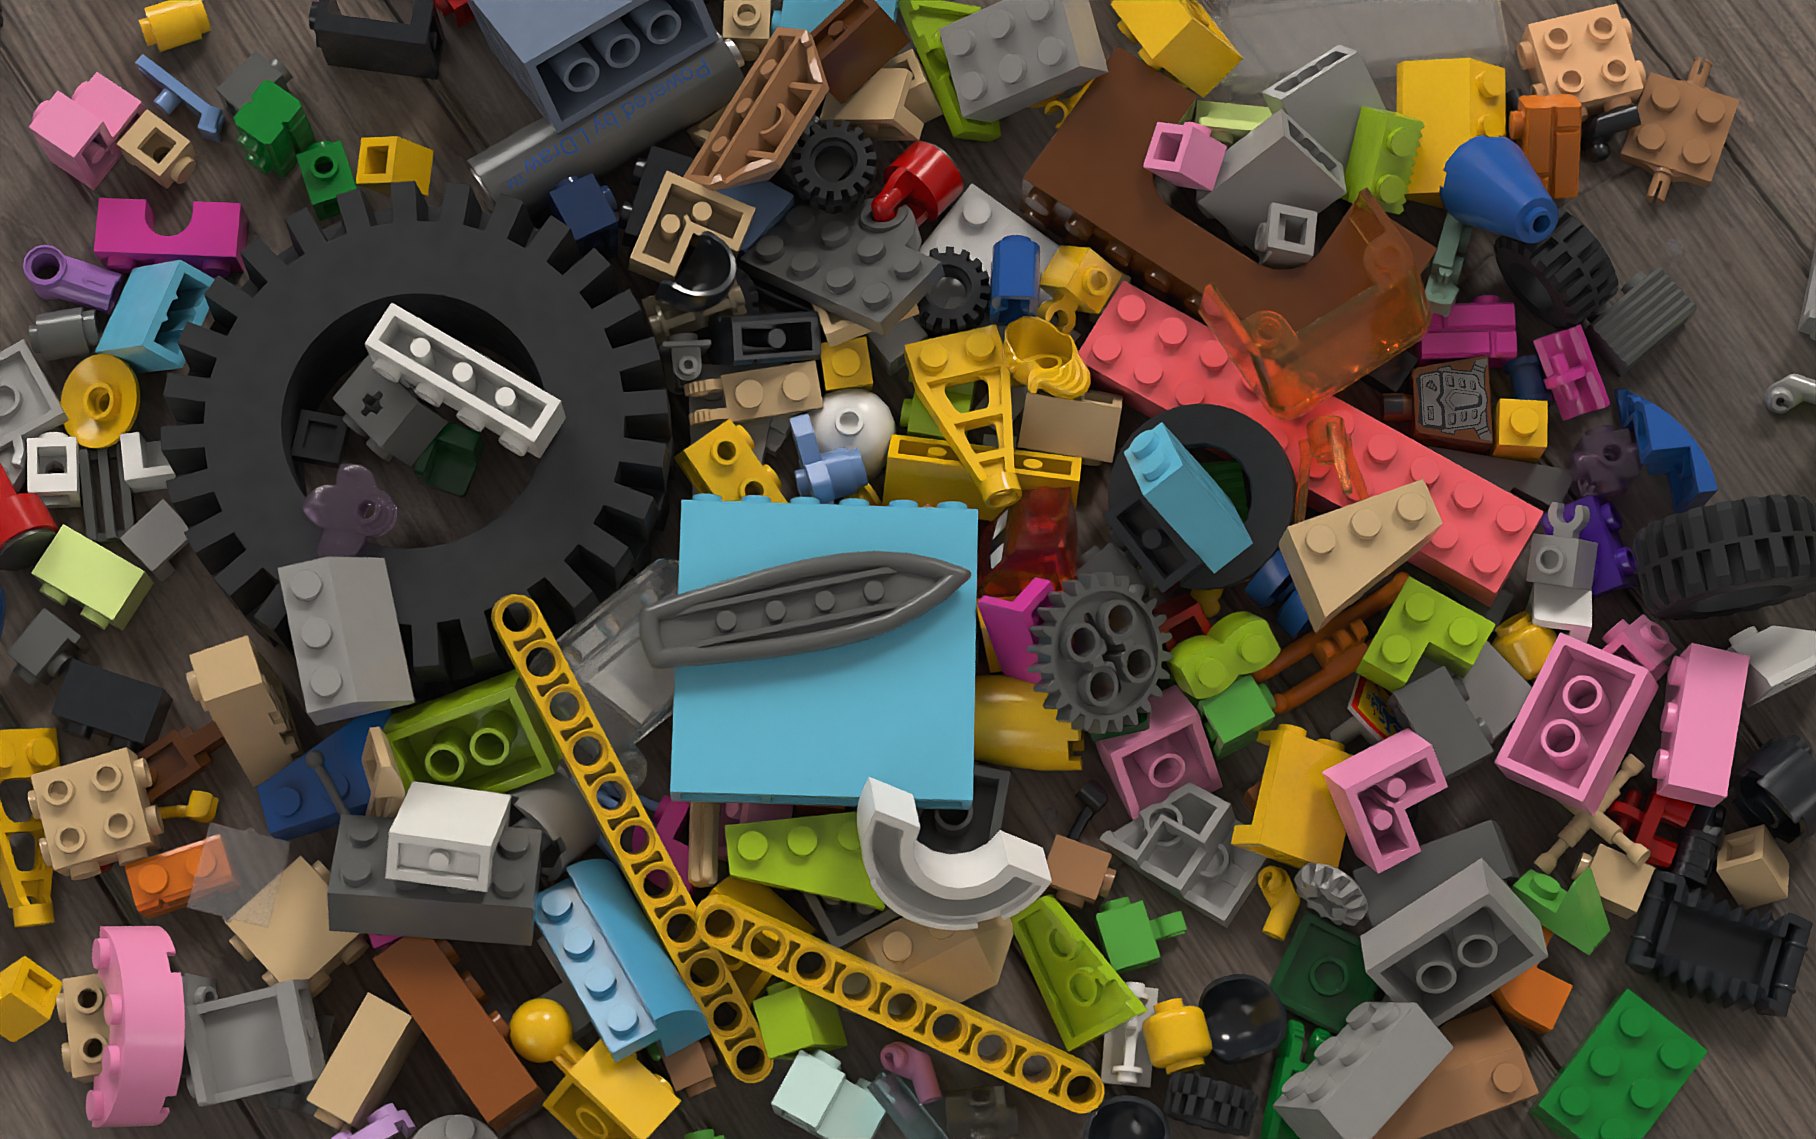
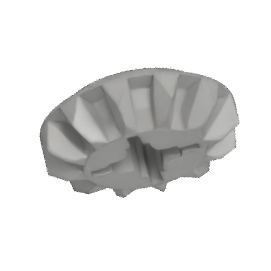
M1307 863L1300 868L1294 878L1297 885L1296 892L1301 898L1307 900V907L1319 912L1321 918L1325 916L1330 918L1336 925L1345 923L1355 926L1368 912V903L1360 887L1351 877L1335 867L1319 863Z

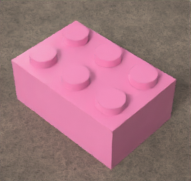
M1560 632L1494 763L1506 778L1594 817L1659 685L1648 669Z

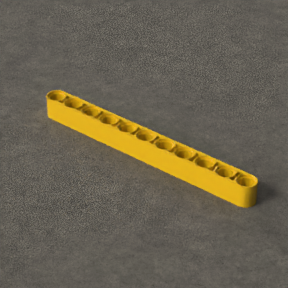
M511 594L502 597L492 609L491 620L493 627L652 928L705 1015L711 1033L709 1036L725 1066L737 1079L745 1083L762 1081L770 1074L774 1059L768 1058L760 1027L720 951L705 943L700 937L694 916L696 906L543 615L534 601L524 595ZM519 602L528 610L529 621L522 630L513 632L508 630L503 624L502 614L509 604ZM543 647L551 654L552 666L544 675L534 676L527 669L526 657L534 648ZM560 692L570 693L576 703L573 714L564 720L555 719L549 709L550 701ZM586 736L593 737L599 746L596 759L588 764H579L573 755L575 743L580 738ZM616 781L622 790V797L619 803L611 808L601 807L596 798L599 787L604 782ZM632 825L641 826L645 833V842L642 847L633 852L624 851L620 844V836L623 830ZM656 869L664 870L668 877V885L665 891L656 896L646 894L643 887L646 875ZM687 914L691 920L689 933L684 938L671 939L667 934L669 920L674 915ZM700 958H710L714 964V972L711 978L702 983L693 982L690 977L692 964ZM723 1002L735 1003L737 1016L734 1021L726 1026L715 1025L713 1013L716 1007ZM749 1045L757 1046L760 1052L757 1064L747 1070L738 1068L736 1059L739 1051Z

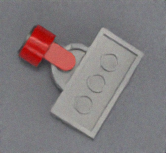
M24 339L0 352V569L8 571L21 570L37 564L59 531L48 508L39 495L34 493L17 494L27 480V438H37L41 434L47 433L69 421L33 352Z

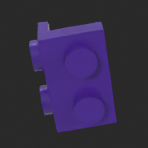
M1592 494L1564 505L1563 518L1567 523L1574 519L1576 505L1587 506L1590 511L1589 522L1580 531L1579 539L1598 543L1591 589L1592 600L1619 589L1630 590L1637 587L1634 574L1638 573L1635 557L1630 548L1624 547L1618 531L1622 528V520L1616 506L1612 502L1608 503L1606 498ZM1547 512L1543 514L1541 521L1546 535H1553L1554 527L1549 522Z

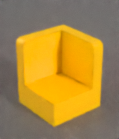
M26 956L0 972V1035L11 1042L18 1041L50 1020L57 1002V994L60 993L63 986L59 979Z

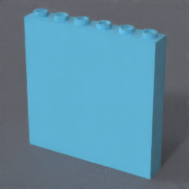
M696 494L692 497V500H682L678 595L724 580L799 560L838 553L864 551L903 552L937 558L969 569L971 577L948 599L923 616L893 631L858 643L785 657L675 668L670 783L671 801L858 806L863 787L868 778L871 777L913 794L916 808L970 810L973 802L978 509H967L965 503L954 501L939 503L938 508L918 507L917 502L910 500H894L889 502V506H869L867 500L858 498L843 499L840 501V505L820 504V500L813 497H795L791 499V503H771L769 497L761 495L744 496L741 502L722 501V497L715 494Z

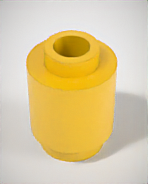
M167 0L144 8L146 18L138 20L147 46L156 44L159 52L202 39L201 34L212 31L201 0Z

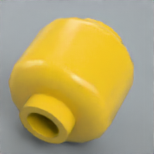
M1523 611L1496 627L1495 632L1497 636L1492 643V647L1525 681L1530 680L1534 685L1558 636L1553 628L1532 624L1530 613Z
M1182 998L1155 1004L1153 1006L1155 1015L1148 1017L1142 1024V1032L1152 1065L1156 1068L1165 1069L1167 1075L1176 1072L1184 1073L1204 1066L1203 1058L1211 1053L1212 1042L1202 1009L1196 1006H1184Z

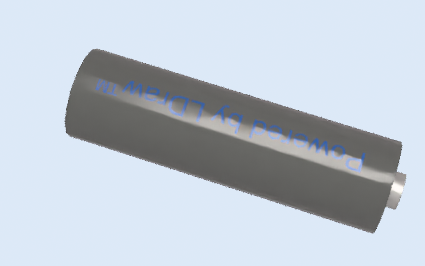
M716 30L719 39L561 132L556 133L542 116L468 159L466 163L471 178L491 213L502 193L523 201L530 219L550 208L549 192L553 191L554 187L562 180L571 176L582 178L593 173L597 181L651 149V145L656 146L730 103L745 79L740 69L744 65V60L735 43L730 38L723 40Z

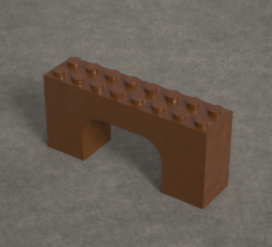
M1117 46L1106 62L1108 73L1094 78L1024 176L1020 211L1024 213V219L1040 231L1049 229L1063 238L1062 242L1065 246L1091 248L1111 266L1131 277V283L1142 291L1342 400L1382 337L1386 336L1423 282L1438 249L1359 198H1356L1320 252L1306 264L1292 269L1279 270L1254 262L1173 210L1160 197L1154 184V179L1157 175L1143 167L1157 122L1184 125V122H1191L1197 96Z

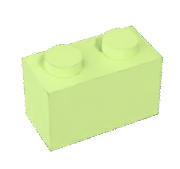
M64 524L31 572L43 585L39 590L43 595L62 606H65L68 600L83 608L80 616L103 630L106 629L108 624H111L123 631L154 584L145 571Z

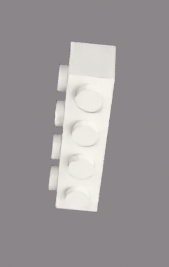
M393 303L390 304L364 343L374 362L372 367L380 375L395 383L400 378L416 386L414 392L420 398L436 407H440L443 402L458 411L456 414L457 418L476 431L481 432L486 427L500 435L498 441L517 455L524 456L526 452H529L540 459L566 419L561 400Z

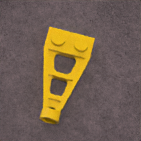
M994 324L905 344L904 357L916 394L981 492L985 506L990 509H1001L1016 503L1022 497V491L1014 470L1010 372L1004 363L1002 354L1003 343L997 325ZM984 380L988 385L989 394L987 408L961 414L953 407L945 394V388ZM994 425L999 448L976 454L972 450L964 431Z
M56 727L0 730V784L3 781L28 780L32 784L30 775L61 767ZM0 799V882L9 909L12 908L14 928L55 923L53 903L50 896L53 866L48 867L45 864L39 844V839L45 837L42 820H36L32 814L26 822H13L5 814ZM30 833L33 835L35 840L34 867L31 871H20L17 869L10 846L12 834ZM27 897H31L32 904L29 903Z

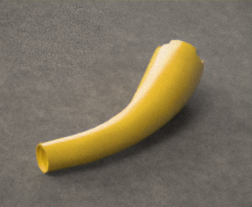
M975 675V761L1039 771L1083 770V759H1081V756H1073V751H1084L1085 731L1071 729L1070 722H1058L1056 720L1058 709H1045L1043 707V703L1049 695L1048 692H1034L1033 687L1036 684L1006 675Z

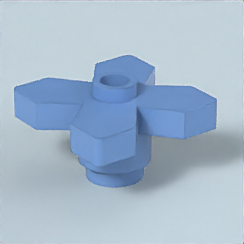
M808 413L789 418L800 459L798 460L800 470L794 471V476L801 497L817 498L820 500V504H834L833 500L857 494V488L868 485L866 471L858 448L847 451L845 447L820 454Z

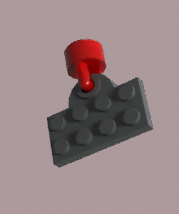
M915 141L885 169L883 174L885 186L875 198L864 199V202L859 206L856 203L850 204L851 210L846 212L841 210L835 215L826 213V211L821 209L816 210L810 204L800 200L739 259L743 271L750 276L885 336L945 276L941 261L918 252L922 241L918 227L924 221L935 220L962 193L963 180L961 172L954 160L944 150L929 142Z

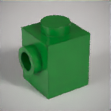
M341 140L333 143L331 141L316 142L308 146L305 152L296 154L312 206L319 221L341 214L336 195L358 189L355 184L356 181Z

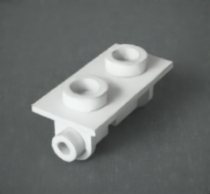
M1125 982L1148 1011L1104 1035L1101 1080L1106 1084L1150 1088L1152 1063L1144 1040L1142 1024L1148 1017L1155 1015L1153 1006L1157 1004L1158 989L1147 988L1143 983Z

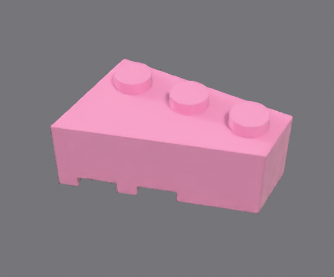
M1691 643L1680 656H1674L1667 673L1665 705L1660 722V730L1662 731L1661 747L1656 753L1652 768V777L1657 778V795L1713 808L1727 797L1750 656Z

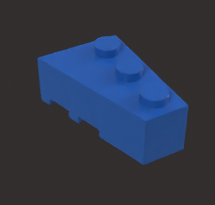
M393 708L360 715L309 750H318L323 753L325 758L323 765L351 815L365 816L371 796V790L361 761L369 728L380 727L383 730L390 715L395 714ZM308 752L257 786L269 833L278 843L338 826L341 816L315 769L309 768L305 763V757Z

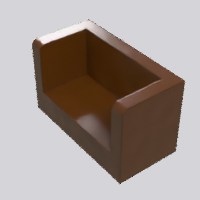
M845 0L810 33L821 61L829 92L841 105L911 41L875 0Z

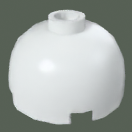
M863 388L841 389L825 393L822 396L823 408L808 413L820 454L845 447L847 451L858 448L867 480L874 479L887 464L891 434H897V426L889 407L876 394Z

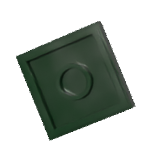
M1307 910L1304 912L1269 984L1280 998L1285 1012L1317 1028L1327 1030L1333 1036H1337L1348 1024L1346 1018L1354 1008L1364 1002H1373L1380 987L1365 971L1360 937Z

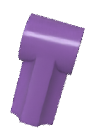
M40 245L34 247L27 253L23 263L24 273L32 290L43 299H61L110 315L120 298L124 280L122 274L65 256L54 246ZM50 265L59 267L58 273L53 278L47 280L37 278L38 273L44 267Z

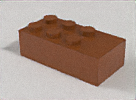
M404 936L373 958L375 964L481 1115L497 1132L504 1129L547 1097L511 1047V1030L506 1021L497 1010L489 1015L484 1009L483 1005L490 1001L487 994L469 970L460 975L455 968V965L461 962L462 959L447 939Z

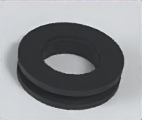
M1190 404L1175 407L1156 415L1131 435L1118 454L1109 482V509L1139 486L1124 455V451L1130 447L1132 441L1139 434L1152 430L1161 422L1187 451L1210 447L1227 452L1242 465L1250 480L1252 504L1244 526L1253 544L1216 573H1213L1208 566H1205L1180 587L1196 590H1214L1234 586L1250 579L1279 550L1278 543L1286 528L1293 525L1295 521L1297 485L1292 465L1283 447L1260 423L1243 413L1227 407L1213 404Z

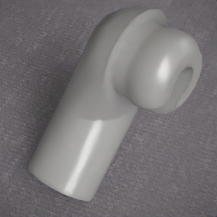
M1790 374L1770 385L1765 392L1764 402L1766 407L1774 413L1782 414L1803 401L1816 405V380L1799 374Z

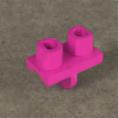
M1581 324L1533 341L1547 377L1544 379L1547 389L1552 390L1563 421L1610 405L1604 383L1598 372Z

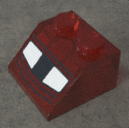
M1045 486L1037 489L1023 490L1020 500L1006 507L982 531L977 566L976 599H980L984 595L994 598L1018 596L1035 577L1051 581L1054 592H1063L1062 582L1064 580H1074L1079 532L1071 487L1053 488Z

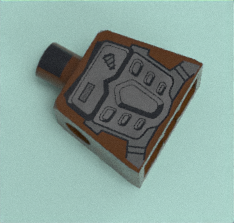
M1488 356L1434 364L1411 370L1406 381V393L1381 394V421L1408 422V437L1427 448L1431 446L1486 456L1493 444Z

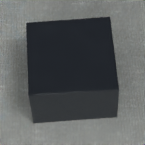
M1383 336L1360 369L1357 378L1381 394L1398 393L1411 370L1415 368L1419 358Z

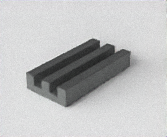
M116 444V448L108 449L107 447L95 451H89L88 449L78 450L86 537L97 544L121 541L120 537L137 523L134 493L124 479L121 444ZM118 459L124 530H117L110 469V460ZM95 462L99 463L105 532L99 533L92 464Z

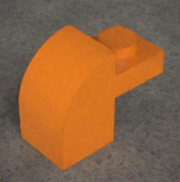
M1541 925L1547 947L1553 932ZM1538 964L1493 991L1491 995L1497 1006L1506 1016L1544 1036L1553 1029L1573 986L1537 968Z

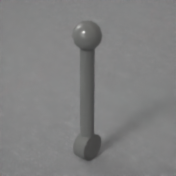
M318 750L309 751L305 757L306 765L311 769H315L340 816L341 814L351 815L323 765L325 760L323 753Z

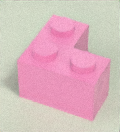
M96 72L89 82L85 81L78 86L72 99L57 90L50 100L43 101L35 110L29 129L52 163L92 190H95L123 155L117 143L146 109L142 101Z
M1406 728L1322 772L1355 855L1379 874L1421 852L1405 809L1448 787L1432 744L1409 728Z

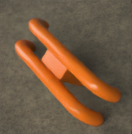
M1407 572L1397 573L1384 586L1336 615L1317 633L1313 629L1281 649L1278 656L1269 665L1259 671L1250 673L1255 682H1262L1277 675L1313 653L1323 668L1286 692L1273 695L1277 706L1276 709L1272 710L1274 714L1281 715L1295 709L1356 671L1374 639L1373 637L1364 642L1368 636V630L1363 621L1395 601L1408 576H1410Z

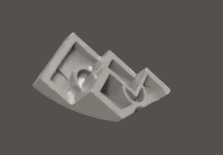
M1191 782L1170 793L1165 801L1154 803L1139 812L1138 818L1114 832L1108 830L1103 833L1099 839L1101 845L1137 872L1228 928L1257 884L1259 872L1272 861L1270 858L1231 845L1235 825L1245 824L1235 819L1230 803Z

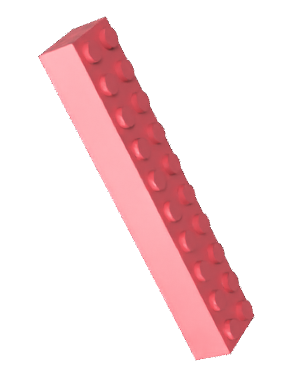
M1124 280L1078 351L1079 356L1089 369L1090 385L1103 392L1123 395L1122 402L1149 418L1183 405L1213 404L1236 410L1260 423L1277 439L1290 460L1296 479L1297 500L1321 514L1424 479L1443 524L1433 539L1410 557L1407 562L1490 608L1531 541L1533 533L1538 529L1544 513L1542 510ZM1210 447L1205 448L1225 460H1235L1227 452Z

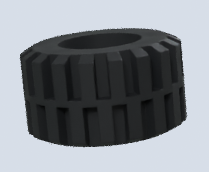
M1557 207L1559 214L1557 225L1546 239L1537 243H1526L1501 235L1495 240L1493 250L1500 272L1517 298L1539 319L1556 329L1563 330L1581 324L1617 294L1619 283L1612 262L1597 238L1577 218L1562 208Z

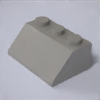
M324 557L278 568L306 711L316 726L415 703L384 558Z

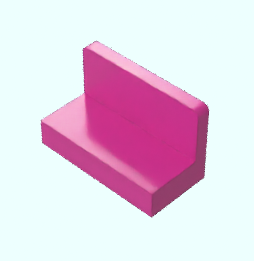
M1035 577L1013 602L985 595L977 602L1002 672L1008 677L1034 684L1042 679L1040 673L1028 672L1027 668L1038 662V655L1027 652L1026 647L1038 644L1039 637L1029 630L1030 626H1043L1044 620L1037 612L1038 607L1053 608L1048 593L1054 592V589L1049 580Z

